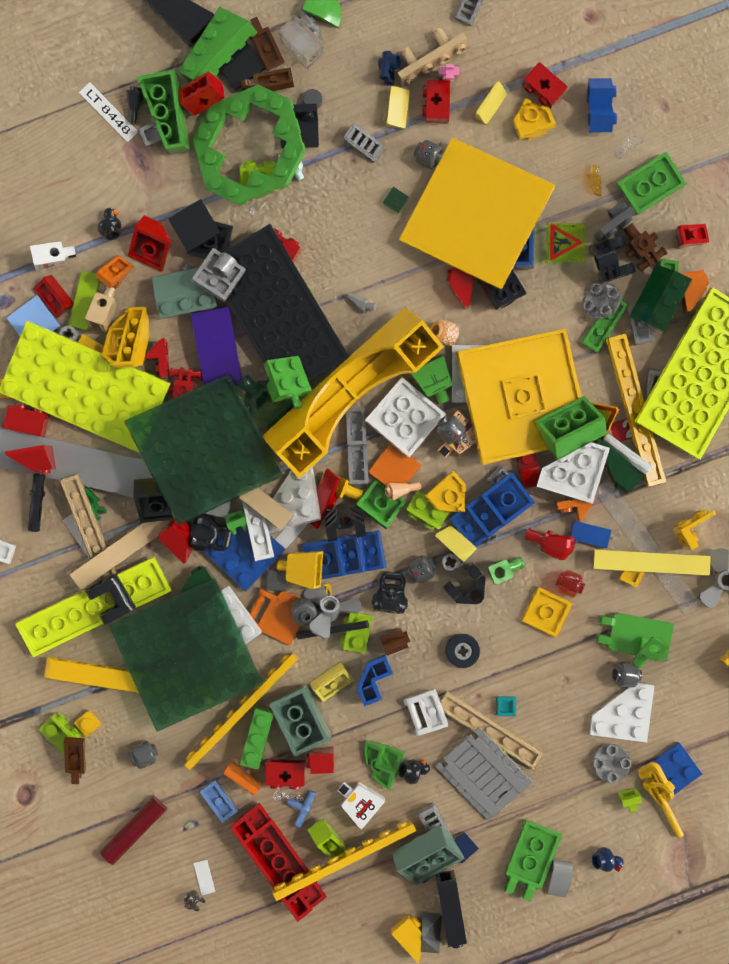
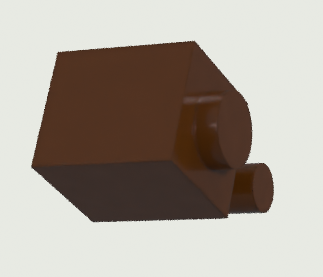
M401 628L380 636L387 656L409 648L407 644L410 642L407 631L403 632Z

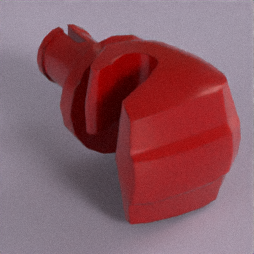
M530 528L527 530L525 540L539 544L541 551L552 558L566 560L574 551V536L566 537L552 534L553 531L550 530L545 534Z

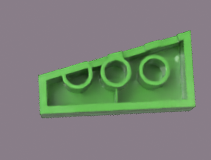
M219 7L178 72L189 83L208 71L216 76L219 73V68L223 64L228 63L232 59L231 56L238 49L241 50L246 45L245 41L250 36L254 37L257 31L248 20Z
M174 70L137 76L136 78L142 88V93L155 120L165 149L171 154L190 151L184 107L180 104L179 89L181 88L179 75Z

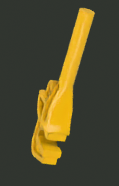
M650 762L637 771L640 779L648 777L643 783L644 789L660 804L676 837L681 838L684 834L667 800L670 801L674 797L673 790L675 786L667 780L659 764Z

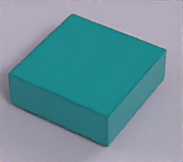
M497 696V716H516V696Z

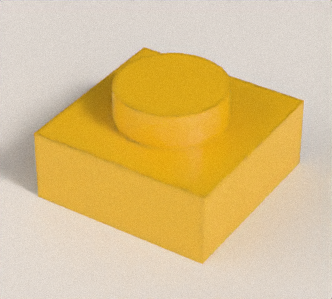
M622 571L618 579L637 588L645 572Z
M88 710L74 722L85 737L102 724L91 710Z

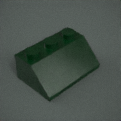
M656 264L629 317L665 333L692 279L675 270Z

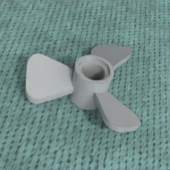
M724 548L709 551L705 555L711 556L710 565L716 571L714 585L700 593V600L709 608H714L717 605L723 589L729 590V582L726 585H723L721 582L724 575L729 577V554Z
M322 581L321 587L316 589L307 588L304 592V598L310 599L315 605L320 607V615L310 623V631L325 640L330 637V622L338 618L339 612L358 614L362 611L361 602L358 598H352L339 603L336 597L327 596Z

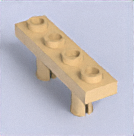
M442 28L436 29L433 32V37L440 47L419 60L415 58L409 47L403 49L400 52V56L407 67L397 72L401 85L412 84L419 76L430 73L439 64H445L455 54L463 53L468 47L465 34L462 33L449 40Z

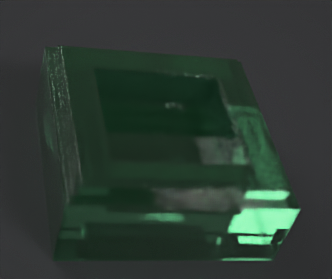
M392 187L383 204L399 214L409 196Z

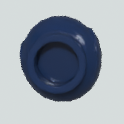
M607 847L599 848L596 854L592 855L594 868L601 869L604 872H610L613 869L619 872L624 865L623 858L614 856Z

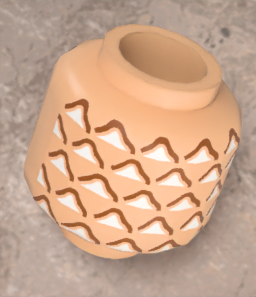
M440 319L436 321L430 329L443 346L453 345L459 336L457 325L447 320Z

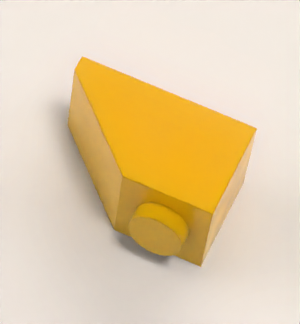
M407 914L391 928V934L418 963L421 954L422 932L420 926L422 924L415 916L411 917Z

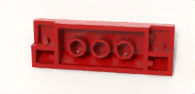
M260 803L256 804L245 814H242L230 826L232 832L273 889H275L274 886L281 882L286 884L292 881V877L299 873L304 875L310 872ZM316 881L281 900L295 920L299 922L327 896Z

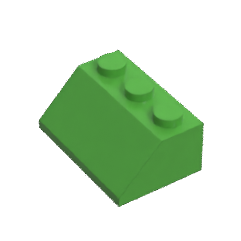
M585 396L535 420V424L547 448L557 459L607 434L605 417Z

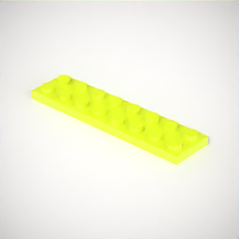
M155 556L117 574L136 608L172 591ZM86 589L17 621L15 625L31 655L35 657L102 625L103 622L99 615L115 606L108 592L89 600L85 593Z

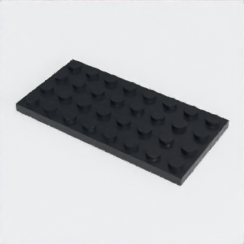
M271 224L224 251V253L232 256L239 265L246 269L226 301L263 363L272 359L299 356L309 382L350 357Z

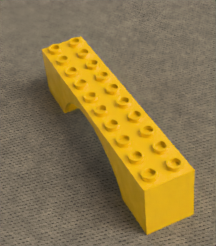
M404 307L300 401L301 408L294 409L293 407L262 437L284 463L300 478L328 453L329 442L335 427L347 410L359 398L390 378L407 373H416L444 346L421 318Z

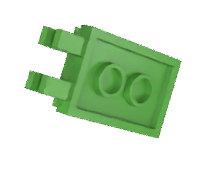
M618 612L614 614V617L600 615L599 623L611 625L612 630L610 636L597 634L596 642L607 644L611 651L637 655L640 652L641 638L645 637L649 640L654 636L668 645V649L658 659L667 661L674 623Z
M527 819L525 820L505 871V877L508 878L504 887L505 892L513 894L517 882L526 885L521 897L531 902L535 889H542L561 840V833Z

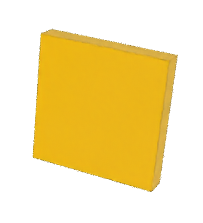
M537 586L521 621L551 636L557 637L573 603Z

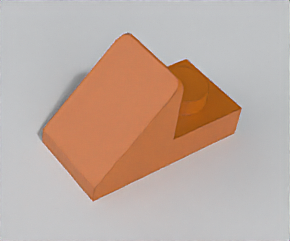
M117 255L98 270L95 277L107 287L116 289L132 270L133 266L120 255Z
M579 499L555 502L556 510H561L562 513L573 511L572 507H575L578 522L583 519L592 506V503Z

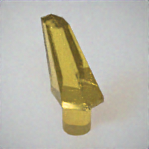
M592 165L591 173L587 174V178L593 193L597 196H602L601 176L598 175L599 166Z

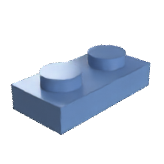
M216 779L200 790L201 795L222 823L238 812V809Z

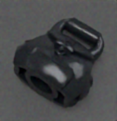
M206 515L198 516L194 519L188 544L195 551H204L210 548L216 551H224L229 548L233 532L226 525L215 523L211 517ZM222 530H226L222 545L219 546L217 543L220 539V533Z
M386 571L381 575L379 589L373 595L371 601L374 610L403 614L405 612V609L408 608V599L404 593L406 580L402 573ZM385 579L398 580L401 583L399 586L396 584H386Z

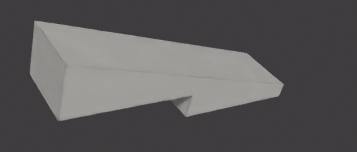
M365 407L349 408L346 412L349 485L353 487H369Z

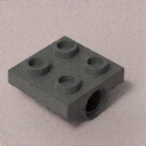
M624 201L619 202L608 210L611 221L596 232L595 238L598 242L601 239H609L618 231L616 228L622 229L633 220L632 215L636 211L632 206L628 207Z

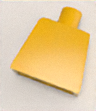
M323 551L290 553L287 556V560L278 561L277 569L278 571L286 572V581L310 589L321 587Z

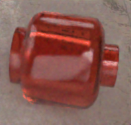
M566 570L564 573H560L555 586L558 587L559 593L574 598L577 594H582L586 584L582 583V575Z

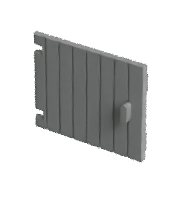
M478 727L474 730L478 735L476 739L470 734L444 757V760L448 763L444 766L439 762L435 767L489 821L532 784L533 781Z

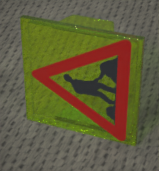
M547 223L546 262H585V223Z

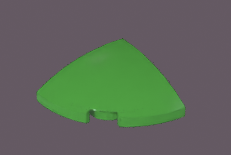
M337 0L305 1L302 9L303 12L320 18V21L336 28L339 27L341 7Z
M366 740L364 745L366 765L370 764L373 770L372 777L381 786L391 790L405 751L386 744Z

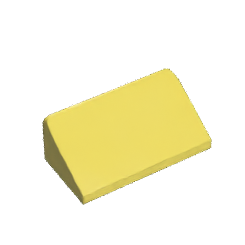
M500 82L495 83L475 113V118L485 125L488 124L507 96V92Z
M391 86L386 127L405 129L410 95L409 90Z
M451 525L435 535L438 540L463 562L477 549Z
M339 662L311 681L310 685L319 699L324 702L354 680L344 665Z

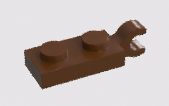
M257 17L251 19V24L257 31L252 39L267 71L284 64L285 61L268 26L262 28Z
M291 67L254 74V79L241 81L243 91L255 85L263 86L271 91L294 87Z
M65 737V773H71V784H79V778L86 771L85 738Z

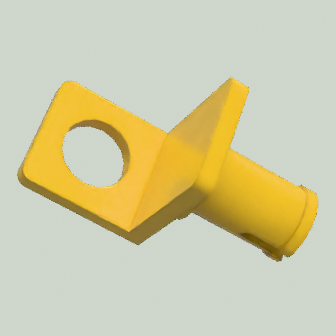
M339 477L341 480L335 491L337 496L342 498L345 495L359 501L363 490L348 485L349 480Z

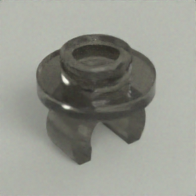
M195 890L187 893L184 898L185 908L193 909L194 911L200 910L198 905H196L197 902H206L203 896L199 895Z

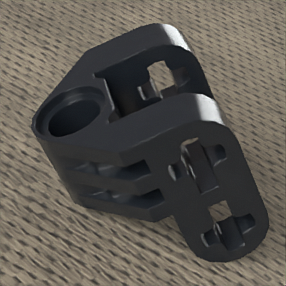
M623 235L588 247L590 255L594 257L599 271L598 278L600 284L636 272L633 263L619 267L615 249L626 245Z
M340 503L332 510L326 511L324 518L328 542L338 541L336 529H348L355 526L357 538L366 536L363 511L356 506L353 507L347 503Z
M471 562L464 569L477 582V585H473L467 590L465 596L458 591L451 581L443 586L456 603L479 604L484 600L486 578L475 564ZM473 590H478L481 593V597L477 601H473L470 598V593Z

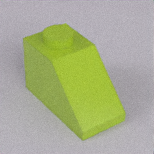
M323 818L308 829L316 846L329 858L336 855L340 857L348 849L333 827Z

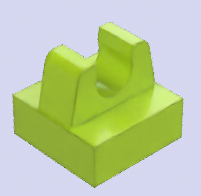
M637 788L618 792L623 808L627 807L630 813L637 812V804L642 803Z

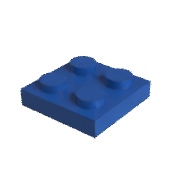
M679 742L652 761L660 765L667 780L675 786L673 790L674 795L702 775L699 768Z

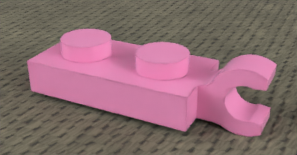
M446 64V67L440 66L438 69V78H442V80L453 81L454 78L459 76V67H454V64Z

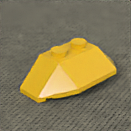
M129 307L125 314L120 316L109 327L102 358L114 367L143 365L150 337L147 307Z

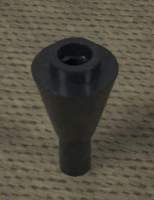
M130 86V90H126L130 110V123H136L137 111H139L144 97L141 92L142 88Z

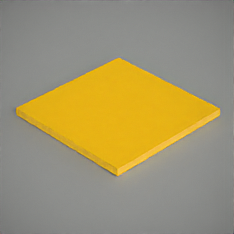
M452 138L399 241L502 290L555 188V184Z
M566 329L455 352L481 465L549 450L535 424V420L581 398Z

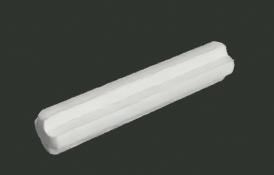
M610 434L604 437L603 442L642 473L648 474L653 466L616 438Z

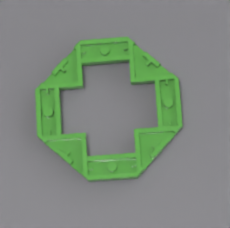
M255 85L225 98L208 108L193 138L205 188L208 191L241 206L249 200L261 198L271 194V191L289 186L306 152L305 145L301 139L298 120L293 110V102L289 98L263 86ZM253 104L280 117L272 135L287 143L270 176L254 169L246 186H243L218 173L226 156L211 148L227 116L230 115L244 122Z

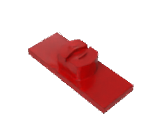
M326 468L317 488L321 520L310 523L315 529H319L327 509L332 510L335 505L334 503L338 499L335 491L341 479L328 468Z

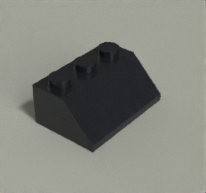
M192 473L134 480L133 497L140 523L173 520L177 516L181 519L198 517Z

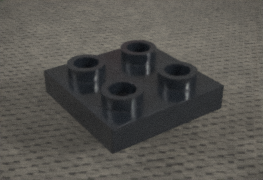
M513 269L502 290L477 279L495 310L502 309L527 294Z

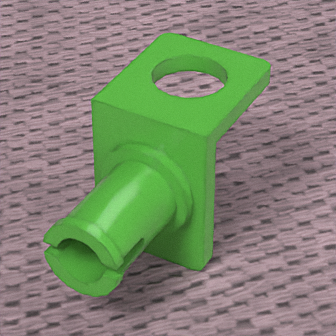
M517 557L509 562L507 559L497 561L487 569L493 584L497 585L513 578L512 572L524 568L525 563L521 557ZM495 569H497L500 578L495 576Z
M654 636L649 640L642 637L640 652L632 659L633 664L638 668H642L649 658L657 662L668 649V645Z

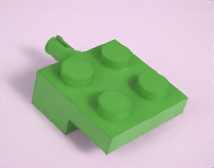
M299 356L272 359L264 362L263 364L270 380L266 385L272 402L291 399L294 409L301 408L302 405L299 398L305 397L312 390Z

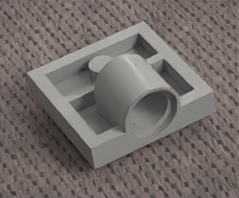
M213 248L193 276L192 282L225 302L246 269L239 265L229 254L221 253Z

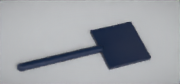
M465 832L454 840L464 856V859L460 861L461 863L479 849Z

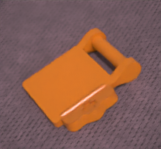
M259 588L257 592L259 595L249 614L255 619L265 598L271 599L259 623L256 622V624L263 633L290 645L301 626L293 620L290 612L292 603L299 599L298 595L280 591L278 596L263 588Z

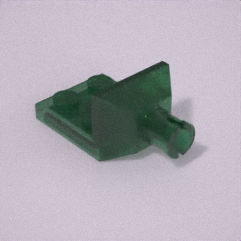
M245 375L242 378L248 385L242 380L238 382V387L246 392L244 407L267 430L273 427L294 407L291 399L272 402L266 385L270 382L269 379L255 382L249 375Z

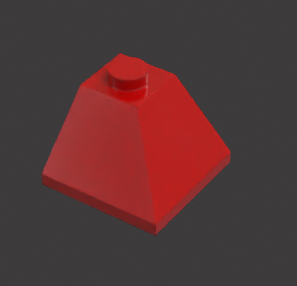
M143 215L134 227L128 257L161 272L164 270L171 244V239L162 223Z
M40 445L5 451L6 456L33 472H39V475L50 474L52 469H56L52 446Z

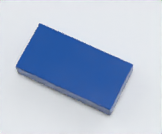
M573 521L570 537L574 536L575 541L607 548L612 530Z

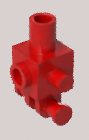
M180 367V369L170 368V377H179V380H174V386H170L167 393L173 394V399L178 400L177 414L188 415L189 401L194 402L195 396H202V389L196 388V383L192 381V378L201 380L202 372L201 370L193 371L192 368H188V371L184 370L183 367Z

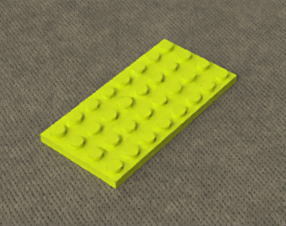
M710 287L634 421L699 460L729 409V297L713 287Z
M26 321L1 383L0 393L138 453H142L171 383L136 367H114L102 358L101 352L33 322Z

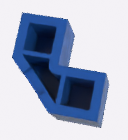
M588 78L587 103L589 112L587 114L589 133L612 132L613 125L617 123V113H614L612 108L613 97H616V86H613L612 78Z
M386 654L368 660L358 682L357 690L364 707L382 700V695L376 681L393 674Z

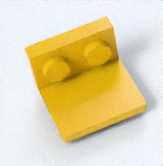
M700 509L692 514L693 518L688 520L685 518L676 523L677 527L673 531L684 549L694 550L699 547L697 541H699L694 531L690 532L689 529L715 515L714 510Z

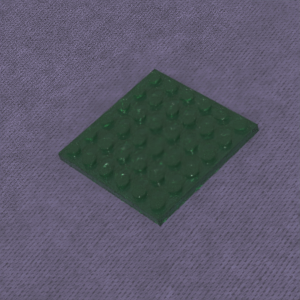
M229 374L131 417L124 422L178 526L283 475Z
M216 578L109 625L156 732L263 685L260 674Z

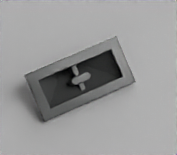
M422 913L421 952L439 953L441 914Z

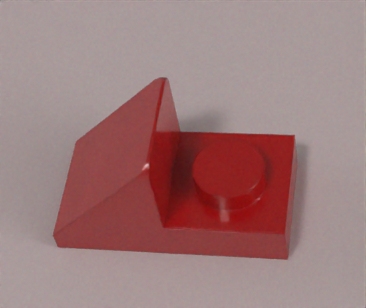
M706 224L680 225L676 229L679 249L690 245L709 243Z
M161 338L147 353L144 360H159V363H156V373L160 374L161 378H170L168 341L165 338Z
M536 453L517 457L522 486L524 488L537 486L541 467L538 465Z

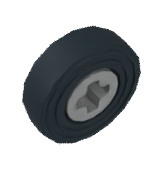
M458 634L448 641L446 655L452 665L458 668H467L477 662L480 656V647L474 637L468 634ZM461 646H464L465 649H468V652L465 653V656H462L461 653L457 652L461 649Z

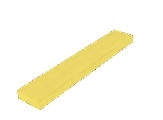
M594 549L593 569L710 575L711 556Z

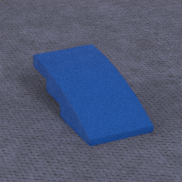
M511 472L467 504L465 512H457L449 519L458 531L476 547L531 507L535 502Z
M380 530L366 532L365 537L357 538L356 534L337 537L338 541L328 542L326 539L301 544L303 552L323 551L321 580L387 568Z

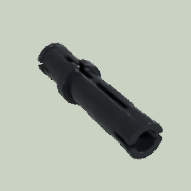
M33 474L32 490H30L29 494L31 496L28 531L31 532L40 531L43 497H45V474Z

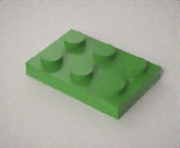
M665 152L616 184L630 206L636 211L635 214L637 216L684 187L686 182L668 153Z

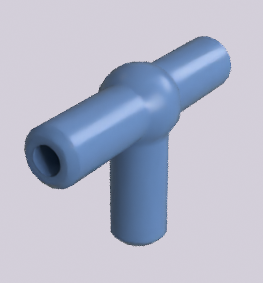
M309 790L304 803H300L292 798L288 799L287 805L300 811L294 826L301 828L306 815L310 812V806L316 792Z

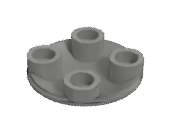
M594 283L585 296L583 308L593 318L603 319L609 317L620 305V292L612 284Z
M607 744L600 747L594 754L592 761L595 774L601 780L609 783H616L624 779L632 765L627 751L616 744Z

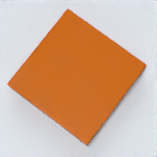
M390 443L368 472L386 486L388 482L408 483L421 464L411 456L409 458L406 457Z
M230 761L223 772L224 775L252 795H256L262 782L234 762Z

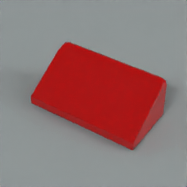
M52 275L43 277L33 288L56 319L74 305V302Z

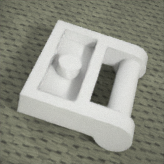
M436 689L403 699L415 726L414 732L416 736L448 727V722ZM416 702H419L427 724L425 727L421 724L414 704Z

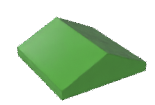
M376 478L355 506L386 529L407 501L401 497L391 501L385 494V487L387 486Z

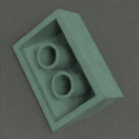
M200 267L152 277L155 301L160 319L217 307L216 296L192 282L193 276Z
M307 684L269 704L294 757L329 741L332 737Z
M441 825L433 827L427 833L415 837L414 840L392 851L397 872L415 885L464 859L450 833Z

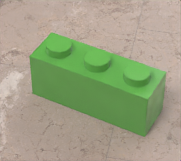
M256 706L240 765L259 769L274 717L271 709Z

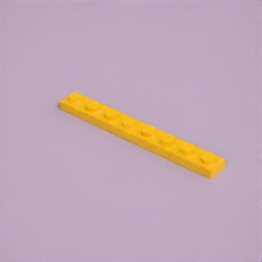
M623 334L608 338L606 342L636 453L653 466L651 471L643 476L645 486L649 487L666 482L653 432L634 422L645 402L627 336Z
M294 653L290 656L286 654L279 661L281 665L277 669L273 667L266 674L268 679L264 683L258 682L253 688L255 692L250 697L246 695L239 702L241 706L237 710L233 708L226 715L228 720L224 724L220 722L212 730L214 734L210 738L206 736L199 743L201 747L196 752L192 750L186 756L188 761L185 763V766L191 770L298 660V657Z
M403 821L396 825V829L392 831L389 829L379 834L380 837L374 840L372 838L362 842V846L358 848L351 847L344 851V855L340 857L337 855L327 860L328 863L322 866L320 864L315 865L309 869L310 872L304 875L299 873L293 876L292 881L286 884L285 882L274 886L275 889L271 891L275 900L278 901L415 832L414 824Z

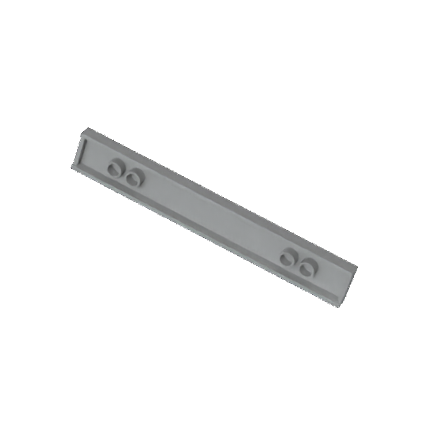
M0 427V467L30 474L39 473L33 472L6 456L5 451L49 445L53 447L56 469H52L50 474H45L47 478L61 480L79 473L83 486L133 497L134 480L192 473L197 511L223 518L229 514L233 493L208 474Z

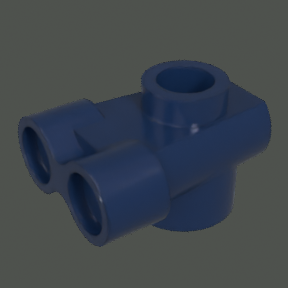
M384 51L382 58L378 60L380 68L379 78L384 80L385 85L392 86L395 80L394 70L401 68V59L399 54Z

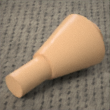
M388 482L387 487H385V494L387 498L394 501L411 491L420 490L421 484L420 482L411 484Z

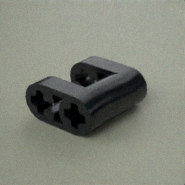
M117 573L85 590L89 600L108 592L115 606L99 615L103 624H108L136 608Z

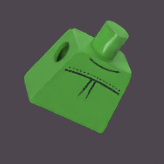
M444 356L425 364L416 373H410L427 398L435 395L439 405L450 400L445 390L452 387V382Z

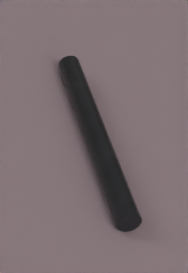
M365 620L330 626V634L369 628V622ZM310 630L296 633L298 640L317 637Z

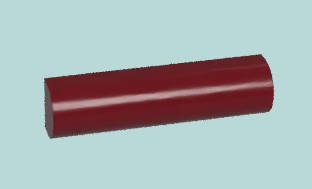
M154 795L100 851L102 857L108 863L114 865L168 808Z

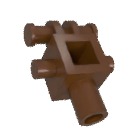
M633 223L623 229L631 240L627 245L630 249L626 252L628 258L631 259L635 256L638 260L641 258L644 260L637 264L641 272H644L648 267H653L654 262L658 263L661 261V257L668 254L663 246L655 252L654 248L657 245L654 241L658 239L656 233L653 232L649 235L644 231L640 234Z

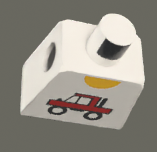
M61 242L30 246L36 272L66 265L65 259L76 257L74 246L62 248ZM54 253L59 254L57 257L52 256Z
M344 782L337 790L345 797L341 802L342 808L361 830L385 802L384 796L360 782L354 788H351Z

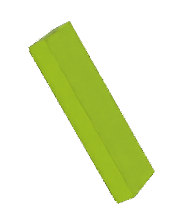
M81 271L68 326L86 331L89 330L85 317L95 293L98 292L100 280L95 277L96 273Z

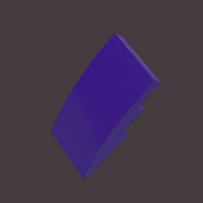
M229 306L191 312L205 392L243 385Z

